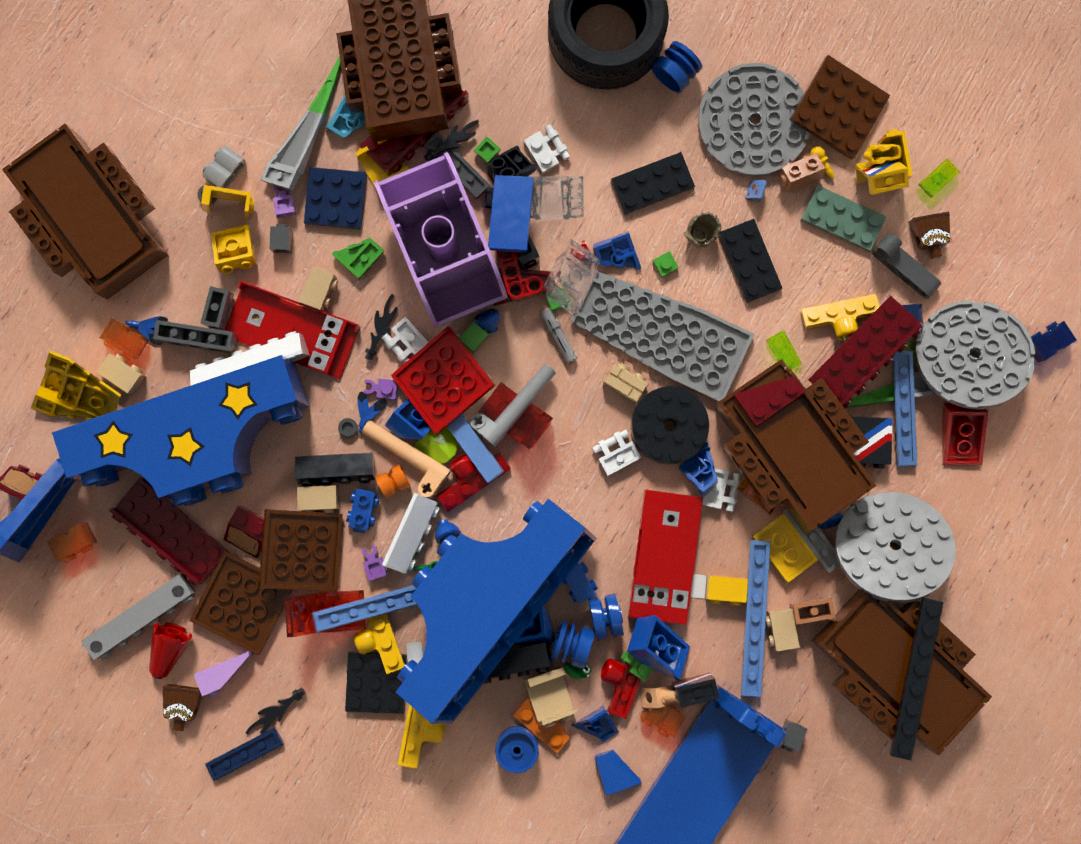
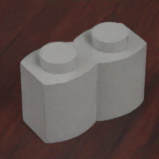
M224 146L216 151L214 161L206 164L202 176L215 187L228 188L246 162L234 151Z

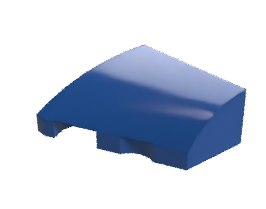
M629 231L593 244L601 266L613 265L620 268L633 267L641 269Z
M706 442L696 455L679 466V470L703 497L718 483L710 447Z
M613 749L595 755L606 796L641 783L640 778L636 776Z

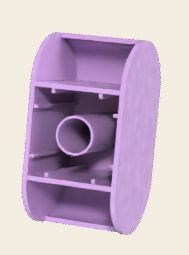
M448 152L443 153L444 155L400 174L380 182L378 180L374 182L417 289L435 328L508 298L493 256Z

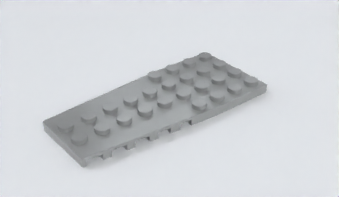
M598 270L594 271L571 319L573 324L665 377L717 402L726 397L755 335L705 310L681 301L678 302L670 299L668 296L638 287L633 283L619 280L614 276L598 272Z

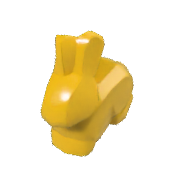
M872 144L868 147L863 157L870 164H882L885 161L900 159L902 151L901 147L895 144Z

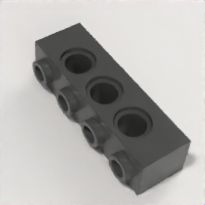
M156 320L153 339L160 343L231 354L235 352L238 335L230 331Z

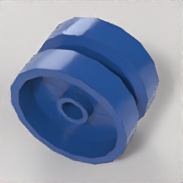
M605 595V608H602L601 600L598 597L588 599L596 640L607 639V626L610 627L611 635L614 638L624 636L623 619L616 595Z
M519 725L510 726L502 731L498 737L495 749L496 759L500 766L512 773H522L532 768L537 761L539 752L538 741L534 733L527 727ZM515 747H519V748H520V752H517V750H513V749H514Z

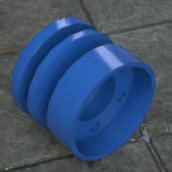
M673 41L669 48L665 50V56H660L654 62L651 69L662 84L673 92L681 93L689 84V78H694L703 66L692 50L678 41Z
M563 620L554 638L551 660L556 661L559 653H561V663H564L567 657L571 656V666L584 669L595 630L582 626L579 634H576L575 624L572 623L570 631H567L568 622Z

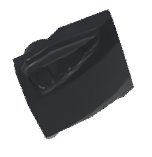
M515 146L501 153L498 158L493 159L490 162V166L486 169L494 184L495 175L528 177L536 171L537 165L535 163L532 164L520 151L519 147Z

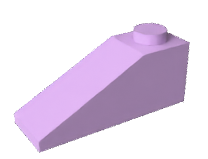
M248 651L194 674L201 695L208 694L209 697L219 694V689L226 686L253 655V652Z

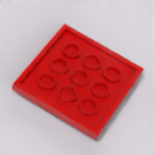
M449 326L391 375L432 431L437 435L496 386Z

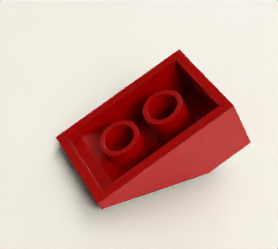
M944 403L942 417L943 465H982L988 421L987 409H969L952 403Z

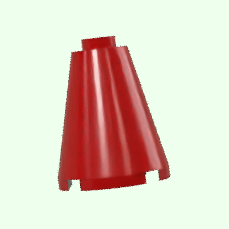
M160 622L154 625L149 672L152 674V677L162 679L169 675L192 639L191 633L189 635L185 633L186 628L169 622H165L164 625L160 626Z

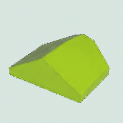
M446 427L438 435L432 430L429 431L414 446L442 464L447 463L455 456L459 443L448 427Z

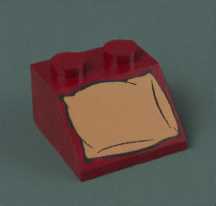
M20 464L18 467L10 466L0 477V490L22 500L44 474L38 472L33 474L29 472L30 468Z
M238 506L228 523L223 540L258 558L262 551L264 517L244 506Z

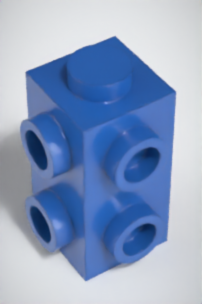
M356 489V492H352L350 503H353L352 511H348L346 522H349L348 527H353L354 532L364 533L365 530H370V527H374L376 516L373 515L374 508L378 507L380 498L377 497V492Z
M580 561L563 582L565 585H569L571 589L569 594L574 602L577 601L578 604L597 595L596 590L598 589L593 579L590 580L586 573L589 571L585 563H580Z

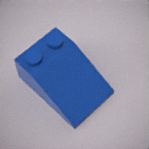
M653 615L637 618L627 652L638 662L671 678L680 680L690 646L657 616Z

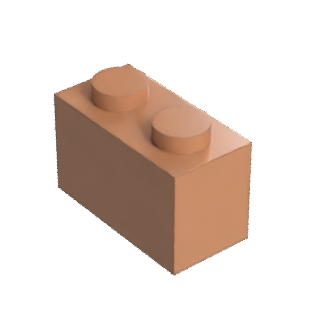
M829 597L789 604L790 608L793 609L795 624L797 625L835 618L833 601Z

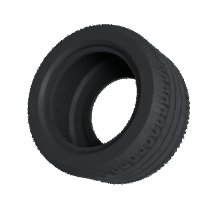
M550 0L548 8V42L551 53L559 67L570 78L584 86L602 90H612L613 88L617 89L628 86L645 76L659 58L668 28L669 10L667 0ZM611 4L625 10L634 22L636 29L635 42L622 50L613 52L593 49L583 43L576 35L578 21L588 9L596 5Z

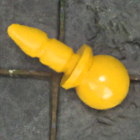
M814 147L810 152V156L817 154L825 167L826 175L834 179V172L828 162H826L828 157L825 156V150L822 147Z

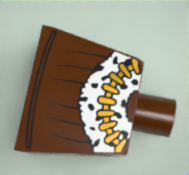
M949 211L912 218L908 223L918 249H929L931 259L942 257L941 246H945L950 242Z
M175 684L163 686V716L167 719H173L172 730L184 731L185 721H192L196 718L202 699L199 687Z

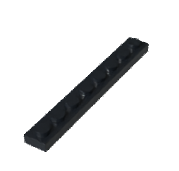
M921 598L890 750V756L912 760L943 602Z

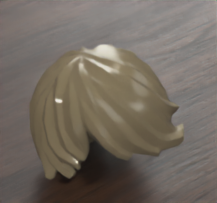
M710 212L693 216L687 226V231L684 232V236L695 247L702 248L712 244L718 238L722 228L719 218Z

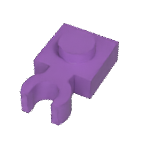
M274 186L275 194L278 196L273 198L276 217L296 215L292 194L288 195L289 190L279 191L278 187Z
M379 378L378 384L369 379L365 380V383L372 385L370 390L363 391L365 394L377 392V398L396 400L398 384L395 380Z
M372 545L373 552L371 554L366 552V548H362V554L368 559V561L363 562L368 581L388 575L386 567L382 565L383 558L376 557V545Z

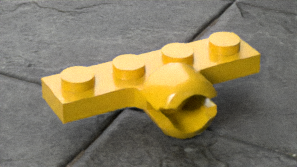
M876 294L801 309V316L805 329L832 325L837 339L845 341L858 329L856 319L871 316L880 306Z
M387 613L368 618L369 626L353 635L358 652L366 654L378 650L387 675L401 670L405 663Z
M409 704L398 765L417 769L423 742L440 743L444 736L445 724H431Z

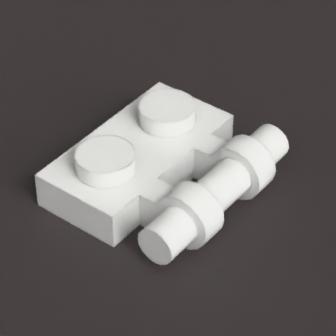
M551 124L545 127L548 133L545 137L538 131L524 140V144L543 174L559 165L556 157L561 155L563 160L570 158L567 146L561 142L558 137L559 133L553 129ZM553 141L557 149L552 151L547 143Z
M406 316L391 329L396 336L391 338L386 333L382 337L386 343L385 346L388 349L391 348L398 356L397 359L403 363L410 359L408 355L411 352L415 355L429 343ZM399 340L408 347L405 351L396 344Z
M626 429L620 433H614V436L605 441L601 440L598 442V445L592 447L595 454L603 451L605 456L598 460L607 476L642 458L633 441L625 444L623 439L629 437ZM618 443L620 448L610 453L608 447Z
M715 468L718 483L703 497L702 505L721 509L722 502H726V511L733 512L734 506L738 502V499H736L738 488H741V474L734 473L733 479L730 480L728 479L729 471ZM726 485L731 486L729 497L724 496Z

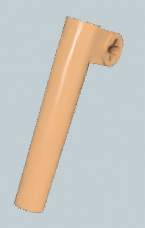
M371 420L364 426L362 430L364 435L425 474L418 486V491L422 496L430 498L436 495L441 485L448 478L451 472L450 469ZM431 484L430 488L432 489V491L425 493L426 489L424 488V486H429Z

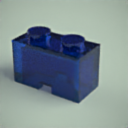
M1054 321L1046 326L1047 330L1043 333L1038 331L1030 336L1035 349L1034 357L1038 363L1047 360L1058 353L1057 350L1064 349L1077 340L1065 321L1060 323Z

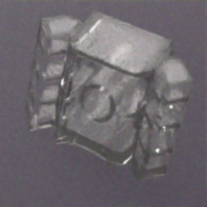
M534 176L530 218H535V220L584 217L583 176Z
M571 239L563 253L556 258L543 287L547 289L546 297L576 316L594 279L595 271L600 265V259Z

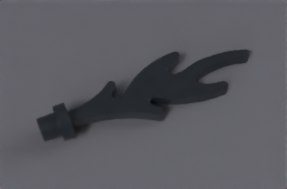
M479 120L470 122L459 133L457 132L458 125L454 126L449 132L446 144H443V139H440L435 150L429 149L427 154L424 155V159L429 162L436 159L437 154L443 151L460 148V144L456 143L464 142L474 137L476 132L466 134V131L478 124Z
M394 294L389 296L385 304L383 317H379L378 310L375 313L374 324L378 335L374 336L373 332L370 333L372 339L371 348H366L365 353L367 354L365 359L372 361L373 357L377 354L374 351L377 344L391 330V328L384 329V327L391 322L397 312V307H395L392 313H388L389 303Z
M302 687L298 690L295 689L292 691L293 696L279 699L278 703H282L283 706H269L260 710L258 715L265 714L266 716L254 722L247 729L246 734L255 726L263 723L264 727L260 731L262 734L273 723L276 715L279 716L278 721H281L289 705L295 699L300 701L302 696L306 694L305 690Z

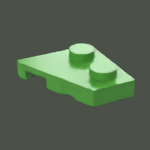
M371 238L361 241V243L352 244L348 248L334 251L332 255L360 279L385 251Z

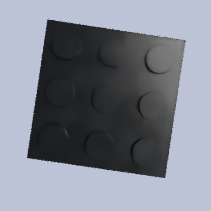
M348 652L345 711L404 714L405 700L396 693L402 684L397 679L401 670L387 675L379 653L361 654L359 652ZM402 654L404 663L406 665L407 654Z

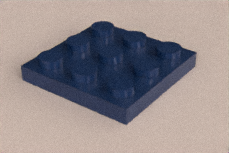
M310 167L304 224L361 230L367 173Z

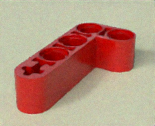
M496 251L507 294L512 301L537 297L542 293L543 282L539 277L532 276L522 279L515 252H511L510 258L504 259L501 257L504 251ZM514 269L517 273L514 277H508L506 275L507 270ZM533 282L540 285V288L536 291L529 288ZM514 287L521 289V293L517 296L511 294V290Z

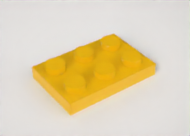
M784 513L752 535L755 540L770 541L769 560L786 583H789L818 561V558Z

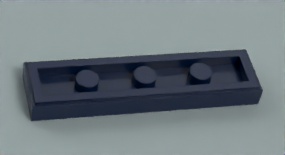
M274 727L205 763L213 781L284 745V742L277 728Z

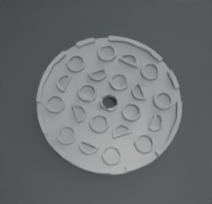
M748 63L730 68L710 84L702 98L698 113V128L701 140L711 157L721 166L734 173L746 176H765L782 170L784 165L793 162L799 156L809 139L810 133L789 120L804 92L791 75L776 69L777 67L762 63ZM756 115L759 117L760 123L755 125L749 119L751 116Z
M960 301L940 308L925 322L923 331L918 335L916 341V364L925 383L942 399L964 408L989 409L1011 401L1025 388L1035 367L1034 344L1024 325L1013 314L1009 315L1001 310L999 306L987 302ZM970 351H977L980 357L974 358L970 356Z
M883 492L859 500L844 514L836 533V556L846 577L858 589L871 594V597L886 602L890 600L907 603L921 600L922 597H928L944 584L955 562V540L946 520L935 508L925 501L904 493ZM891 542L900 544V549L893 550L890 547Z

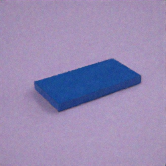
M495 175L488 241L490 250L527 252L534 177Z

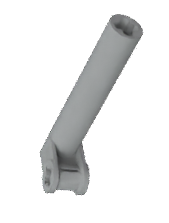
M544 364L494 422L484 414L478 413L471 418V426L489 444L496 447L554 377L556 372L550 366Z

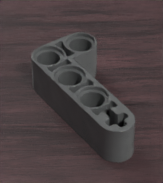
M888 233L873 249L872 254L919 295L929 299L941 286L940 280L900 247L902 241L896 235Z

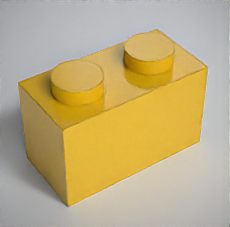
M707 575L705 598L710 599V603L722 604V601H729V605L741 606V602L746 603L748 579Z

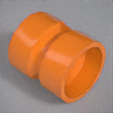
M400 465L391 468L388 474L384 472L375 477L386 499L396 495L397 490L403 491L411 486Z

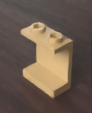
M564 667L523 680L538 725H544L545 728L555 725V721L561 718L563 721L574 718L573 714L579 712L578 708L573 709L563 679V675H566Z

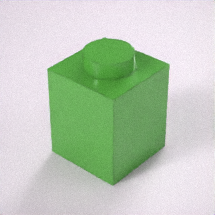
M473 322L459 339L469 351L475 353L489 336L488 333Z

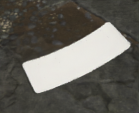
M406 643L408 662L414 660L416 663H419L423 657L422 643Z

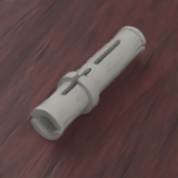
M551 308L542 311L540 315L548 327L547 331L553 336L566 363L577 359L578 357L575 355L560 327L562 326L561 323L557 322Z

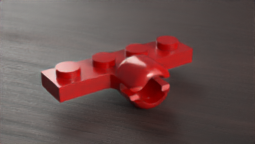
M500 452L494 455V458L504 470L501 475L511 469ZM467 454L457 457L450 464V469L456 476L457 481L436 495L447 512L490 484L486 482Z
M607 659L601 670V679L615 685V691L607 712L626 719L641 679L628 670L631 665L626 661L621 663L613 659Z

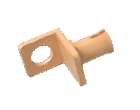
M672 685L640 689L643 708H661L676 704V702L679 703L677 692L673 691ZM647 693H650L652 696L651 703L646 699Z

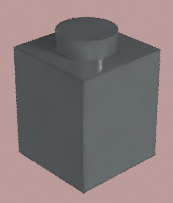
M276 224V227L270 226L269 249L273 253H292L293 230L286 224Z
M785 719L782 728L785 729L787 737L781 744V748L793 752V750L800 751L807 728Z

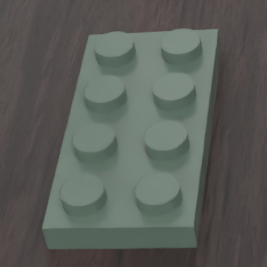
M817 185L802 215L801 221L870 252L886 216Z

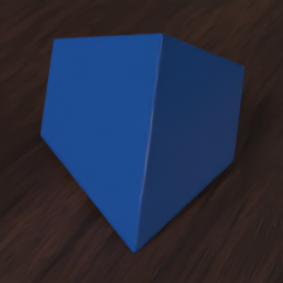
M604 706L571 725L601 739L602 742L619 733Z

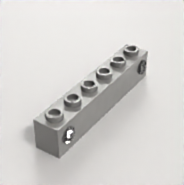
M184 574L177 575L81 640L92 659H106L112 654L111 650L116 647L118 649L128 644L127 640L132 636L136 638L143 634L145 627L148 625L152 627L159 623L161 616L164 614L169 616L177 610L176 606L181 603L185 605L193 599L192 595L196 591L190 582L185 579L186 576Z

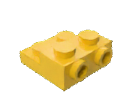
M248 224L211 233L214 262L219 272L228 274L233 272V269L240 267L242 269H249L253 264H256L255 250L252 245Z

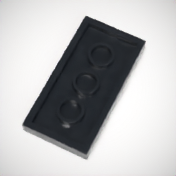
M682 152L611 178V183L624 215L695 188Z
M755 219L723 230L718 234L746 303L783 289Z

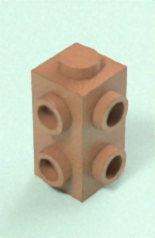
M817 154L807 155L799 161L784 165L779 180L781 185L785 186L788 192H791L822 179L825 167Z

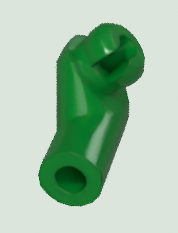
M566 662L563 666L565 673L575 680L587 678L591 673V668L588 665H585L584 669H580Z

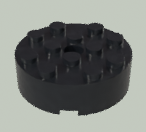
M667 386L649 392L640 400L633 411L630 430L635 445L645 457L661 464H677L690 459L701 450L708 437L709 418L703 403L693 393L680 387ZM666 421L673 422L674 429L672 431L665 429L664 423Z

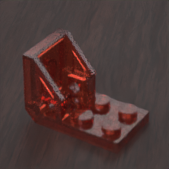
M501 382L478 413L484 414L494 422L518 394ZM531 404L507 432V435L531 451L552 423L553 418Z
M364 590L329 591L285 597L287 637L366 629L364 619L316 632L312 618V612L364 599Z

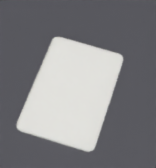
M693 574L690 597L705 598L706 575Z

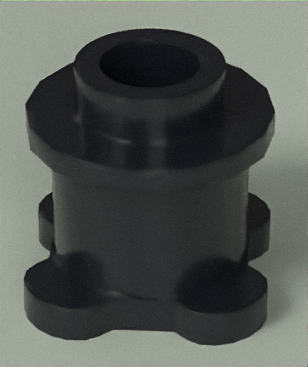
M492 187L484 191L486 195L485 200L481 204L483 208L492 209L494 190Z

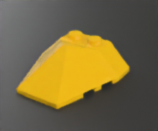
M53 351L49 352L44 366L46 368L41 386L35 394L31 409L49 416L56 417L58 414L65 415L69 419H74L75 417L86 418V421L116 410L121 394L70 358Z

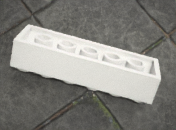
M296 331L285 334L286 338L280 340L278 338L270 339L267 341L268 344L250 346V350L231 353L232 356L224 358V356L213 359L214 363L208 365L206 363L198 364L195 366L196 369L190 371L191 385L279 355H283L293 362L309 357L310 354L303 334L296 333Z

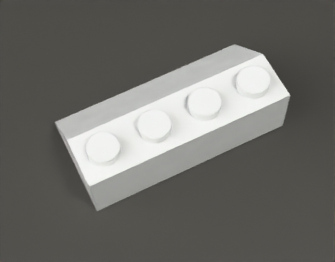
M414 493L382 563L383 566L405 574L408 570L412 571L416 560H413L416 552L420 553L424 545L421 541L424 535L428 536L432 525L429 523L432 517L436 518L439 512L438 502Z

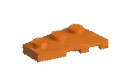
M529 696L513 714L517 720L556 753L570 739L559 720L555 721V725L547 728L544 725H538Z

